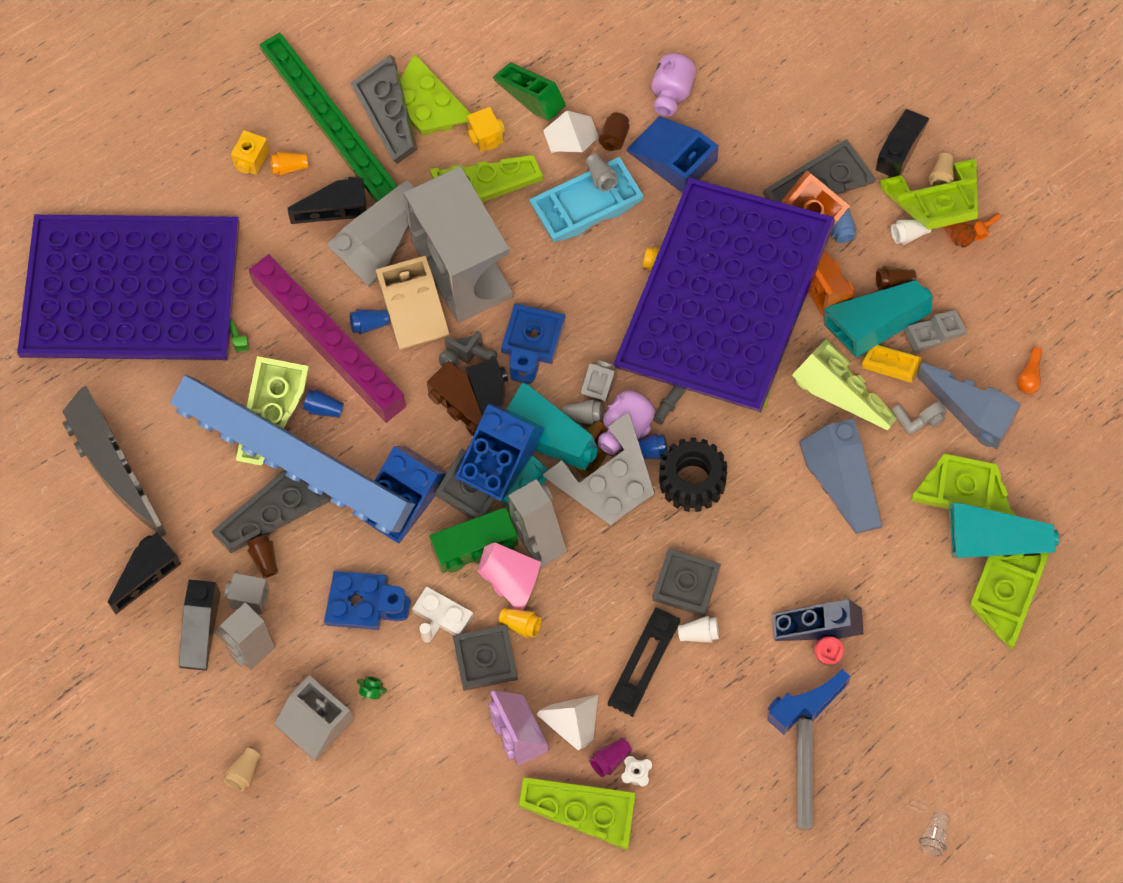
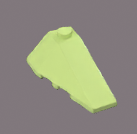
M827 339L792 374L796 379V383L802 389L808 390L811 394L879 427L888 430L897 419L877 394L867 391L864 378L861 375L856 376L848 368L851 364L849 360Z
M257 356L247 408L284 429L304 394L309 366ZM239 444L236 461L263 466L264 457L258 454L256 457L247 454L241 450L243 445Z

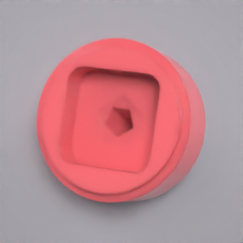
M822 637L816 642L814 647L816 658L824 664L831 665L839 662L844 653L842 643L835 637Z

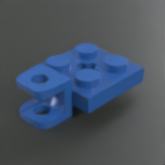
M514 304L501 346V353L511 355V380L531 384L536 378L539 361L549 364L553 363L565 322V314ZM533 329L537 330L538 337L530 338L526 334L527 332L531 333ZM518 372L526 373L527 375L521 376Z
M334 571L324 623L327 626L379 630L381 618L389 621L406 620L409 615L411 600L403 588L388 585L389 578L387 575ZM355 595L363 598L362 602H357L356 606H353V603L350 601Z

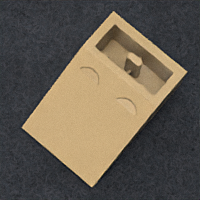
M426 255L376 269L378 284L399 350L450 336Z

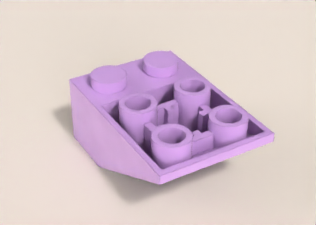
M501 691L490 692L492 702L488 703L491 710L489 712L492 718L491 723L496 734H502L501 738L504 743L502 745L508 759L514 758L517 766L547 753V742L524 695Z

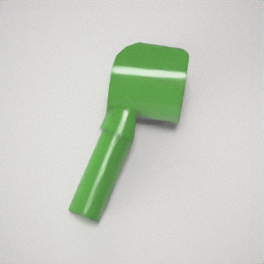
M231 319L230 330L235 351H248L247 335L239 336L235 322Z

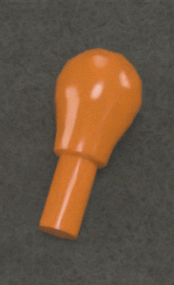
M1038 347L1032 348L1029 363L1026 364L1017 379L1019 390L1025 394L1036 392L1041 385L1039 363L1043 351Z

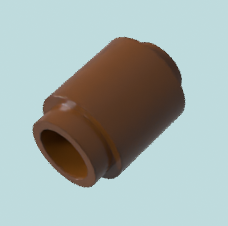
M614 112L606 118L598 138L599 143L604 149L615 151L622 148L630 128L628 117L622 113Z

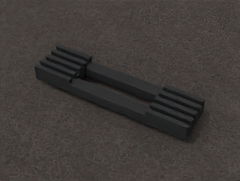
M655 607L608 700V706H612L614 709L617 708L620 712L623 711L631 717L634 716L645 694V690L680 623V618ZM650 637H654L655 640H660L638 686H635L628 681Z

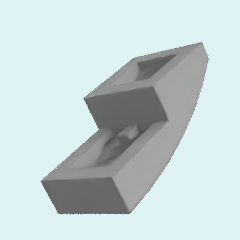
M956 310L936 314L931 320L908 325L904 330L915 353L945 344L967 333Z

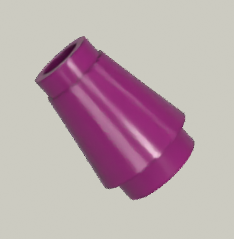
M620 738L593 752V757L589 759V762L599 776L611 775L632 751V748L624 738Z

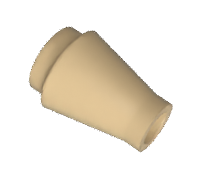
M939 154L938 160L929 175L931 187L954 182V158L951 154Z
M246 748L243 754L225 771L226 777L224 782L236 791H244L245 787L250 786L257 762L261 757L260 754L254 749Z

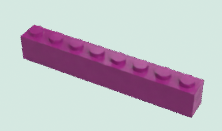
M269 254L249 269L255 287L385 423L406 407L404 394Z

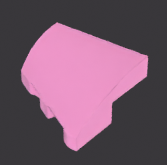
M494 542L484 547L478 573L493 585L495 592L499 596L504 595L513 605V609L524 610L534 587L541 562Z

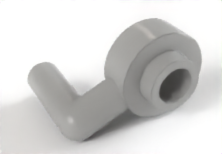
M937 402L922 411L914 421H911L901 404L895 406L892 412L906 433L913 434L924 426L931 425V427H936L945 420L944 415L947 413V410L941 402Z

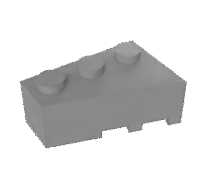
M536 479L508 495L510 518L515 531L532 558L541 562L540 568L567 553L551 502L553 496L546 485L541 486Z
M246 602L228 617L214 633L231 652L230 656L240 667L245 664L250 670L275 649L265 622Z

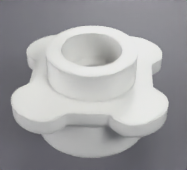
M633 756L627 757L624 761L626 765L625 772L621 775L622 781L626 784L646 786L649 783L648 771L652 768L651 761L648 759L643 761L637 760ZM635 769L639 770L638 774L634 773Z

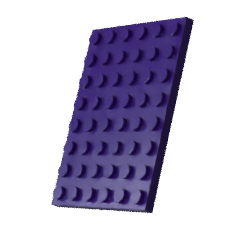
M688 178L613 365L615 368L761 412L835 224L834 217Z
M34 214L17 351L19 358L228 360L239 218L228 216Z

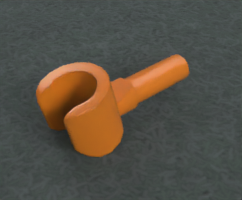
M996 213L987 221L976 222L974 229L971 231L976 241H981L988 237L990 233L987 228L1001 218L999 213Z

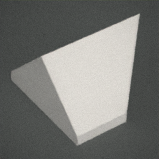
M568 110L543 130L551 154L558 151L583 152L599 138L591 116Z
M598 695L551 704L540 710L537 716L579 751L594 740Z

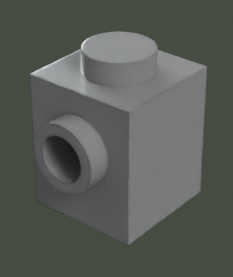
M234 573L232 582H227L225 597H227L231 608L238 609L246 602L256 613L263 614L270 588L266 579Z

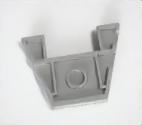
M626 413L608 426L624 448V451L584 480L579 482L564 460H561L543 474L546 479L610 525L655 494L629 413Z

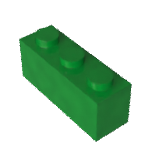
M506 507L429 535L432 549L442 573L447 571L450 573L456 572L471 562L480 563L484 547L494 542L511 550L518 545L517 533Z

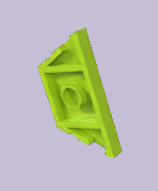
M414 55L400 79L411 125L423 136L436 131L452 130L455 125L468 124L467 115L471 113L429 68Z
M945 453L913 493L910 500L911 502L949 509V503H962L1016 516L1015 512L1011 511L1008 503V493L1005 485L1001 482V474L997 464Z
M1040 553V555L1033 556L1016 554L1009 557L999 555L989 556L969 608L1009 649L1013 650L1047 562L1048 553Z

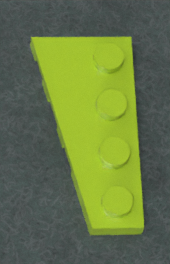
M534 155L501 159L500 162L487 163V161L477 162V165L462 167L482 203L543 181V174ZM462 164L451 166L450 169L439 170V168H431L430 174L432 176V179L444 173H447L459 166L462 167Z
M523 777L519 808L628 851L636 793Z

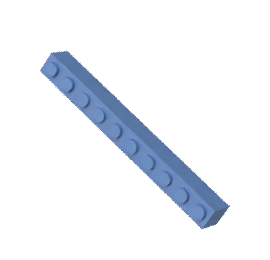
M184 375L170 401V404L178 408L176 410L178 414L188 419L193 416L199 420L198 425L211 432L213 429L219 431L221 439L231 444H234L235 441L243 445L242 451L254 457L257 454L264 457L263 463L274 469H278V467L283 468L287 471L285 475L297 482H300L302 479L309 483L307 488L319 495H322L323 492L331 496L330 501L342 508L347 505L354 509L353 515L364 521H367L368 518L376 522L375 527L386 534H389L390 531L400 533L415 505L413 502L194 377Z

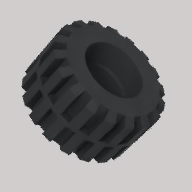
M691 437L690 442H686L684 438L679 440L678 446L673 443L669 451H665L659 470L660 490L662 494L665 493V499L668 502L673 500V506L679 509L680 505L687 512H690V508H695V512H699L702 506L708 509L712 507V501L717 503L720 500V495L725 491L727 462L724 461L722 451L717 453V446L715 444L707 445L708 440L702 439L701 442H697L696 438ZM687 466H697L702 468L709 477L701 483L690 484L683 481L677 473Z

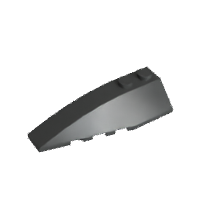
M86 386L82 387L62 411L66 418L63 425L68 435L72 436L75 434L78 442L74 443L79 455L81 458L87 456L92 467L117 499L140 521L163 537L166 535V532L143 492L134 472L131 471L122 450L119 449L110 428Z

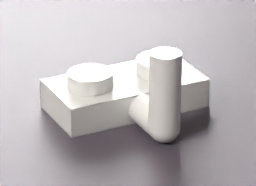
M427 586L412 608L413 613L430 622L429 624L423 623L420 626L421 638L425 643L431 642L439 628L452 635L463 634L474 617L473 612Z

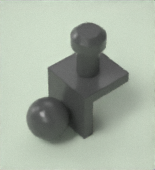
M476 331L473 336L453 340L447 337L445 340L446 350L441 352L439 363L441 366H444L450 361L456 366L458 359L469 364L475 355L486 362L497 359V352L492 349L489 351L483 348L482 334Z

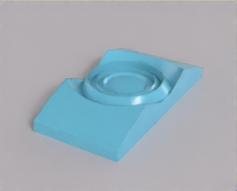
M620 157L607 162L617 173L618 179L616 186L609 191L603 192L594 186L591 173L588 171L529 199V203L553 242L579 236L603 220L619 217L644 199L642 192Z

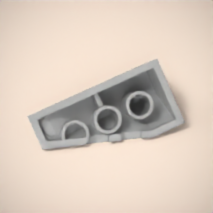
M407 180L347 224L327 244L369 287L377 280L376 269L387 267L391 264L392 261L390 259L396 248L402 243L403 240L401 238L409 225L404 192L414 188V186Z

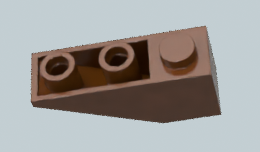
M448 361L427 381L428 396L435 404L439 405L441 403L447 408V413L455 421L461 420L466 425L468 432L474 436L482 419L481 411L468 377Z

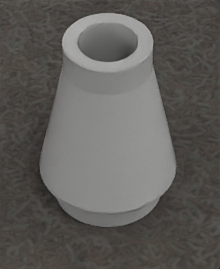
M599 154L590 155L586 160V164L589 167L594 186L603 192L611 190L618 182L617 173L601 159Z
M593 399L564 405L563 413L574 422L593 425L597 421L602 422L603 405L602 402H596Z

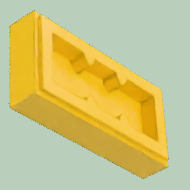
M876 345L867 352L862 362V368L912 383L922 364V357Z

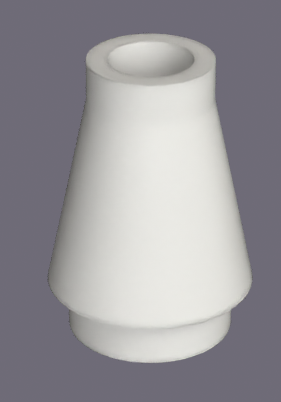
M915 219L897 220L891 226V235L896 244L906 245L925 234L931 233V230H927Z
M708 615L687 624L678 625L680 642L713 643V640L719 639L717 618H710Z

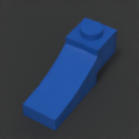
M842 669L829 681L809 692L796 696H791L787 693L782 699L777 697L768 707L770 712L767 721L783 735L802 716L814 721L846 688L851 676Z

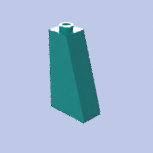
M916 280L826 307L824 309V325L857 358L904 330L908 325H912L932 313L933 296L928 288L922 287Z
M522 382L507 409L545 428L535 451L560 461L564 460L567 464L586 470L588 464L593 462L597 455L598 448L593 436L528 384Z
M949 503L953 558L1056 552L1055 546L1059 545L1058 530H1054L1053 524L962 503Z

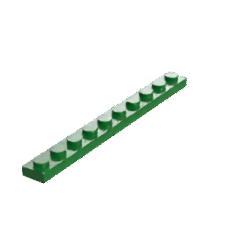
M281 32L259 44L260 50L356 177L363 178L364 187L374 201L377 203L398 187Z

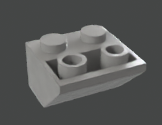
M309 675L289 696L274 725L316 761L353 721L351 711Z

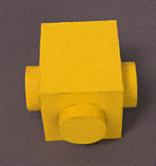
M491 107L467 115L468 138L472 145H477L480 152L493 150L503 143L502 133L505 132V127L500 118L496 119Z
M243 130L231 153L234 167L241 173L258 175L270 152L267 138Z

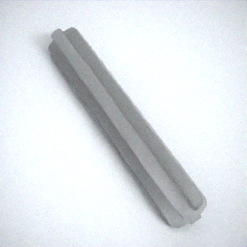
M799 719L797 723V828L810 830L813 826V721L810 719Z

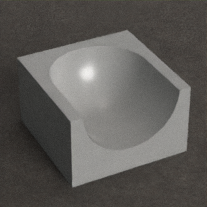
M461 166L404 192L412 244L420 257L426 255L434 282L457 323H461L513 298L510 286L495 263L510 254L509 247Z

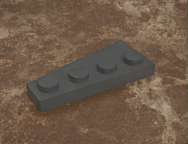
M389 55L351 82V85L392 160L398 164L415 152L417 145L396 61L392 55Z
M846 139L763 191V195L766 199L782 202L806 170L836 195L873 184L876 178Z
M284 470L216 527L212 534L230 553H233L248 545L249 541L265 536L330 502L329 497L324 492L322 495L311 491L307 488L309 483L302 479L300 482L290 479L285 475L287 471Z

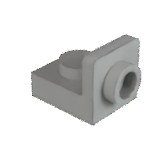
M598 360L597 364L590 363L581 394L607 401L614 376L618 372L612 369L613 364Z

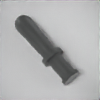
M674 386L667 398L661 400V406L655 413L653 421L662 425L668 413L675 410V404L686 389Z

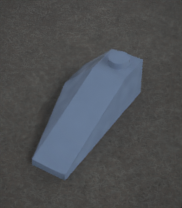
M923 362L917 378L982 445L998 449L1012 427L1021 403L990 387H988L987 391L975 387V382L972 380L958 381L951 372Z
M854 419L829 424L801 440L800 446L807 468L819 480L825 493L830 495L838 506L837 509L855 534L882 528L861 439Z

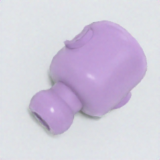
M669 53L662 56L652 77L651 89L658 97L654 102V109L662 116L668 117L675 114L678 108L677 102L686 100L692 90L697 70L695 63L685 55Z
M626 390L617 395L612 405L608 406L609 409L603 418V424L608 430L598 438V446L607 454L615 455L621 451L622 445L608 426L626 413L631 415L638 439L646 436L651 430L650 423L654 419L655 409L652 403L638 392Z

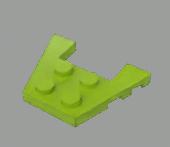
M976 159L953 163V171L958 181L910 191L902 175L880 180L881 190L927 230L978 219Z

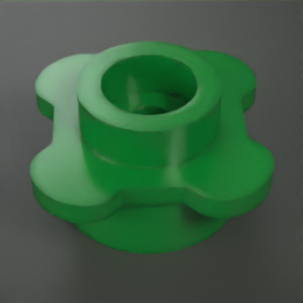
M366 676L365 679H357V683L360 684L359 694L363 697L379 699L381 693L387 692L379 678Z

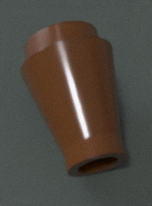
M883 266L882 269H877L876 285L879 290L916 280L914 269L908 270Z
M267 535L249 541L247 543L249 547L247 552L259 568L263 578L277 574L278 569L273 541H270Z

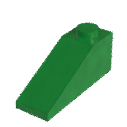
M512 62L493 76L496 83L529 111L547 121L555 117L566 106L555 82Z

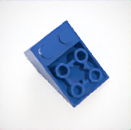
M659 116L627 148V152L683 193L688 178L699 180L717 162L719 145L698 130Z
M488 404L455 478L503 501L533 455L545 428L500 405Z
M406 446L393 447L375 479L379 484L415 504L400 533L390 531L389 534L380 531L398 544L404 539L435 498L433 494L446 474L444 470ZM369 518L367 519V521H365L366 523L377 529L375 527L376 522Z

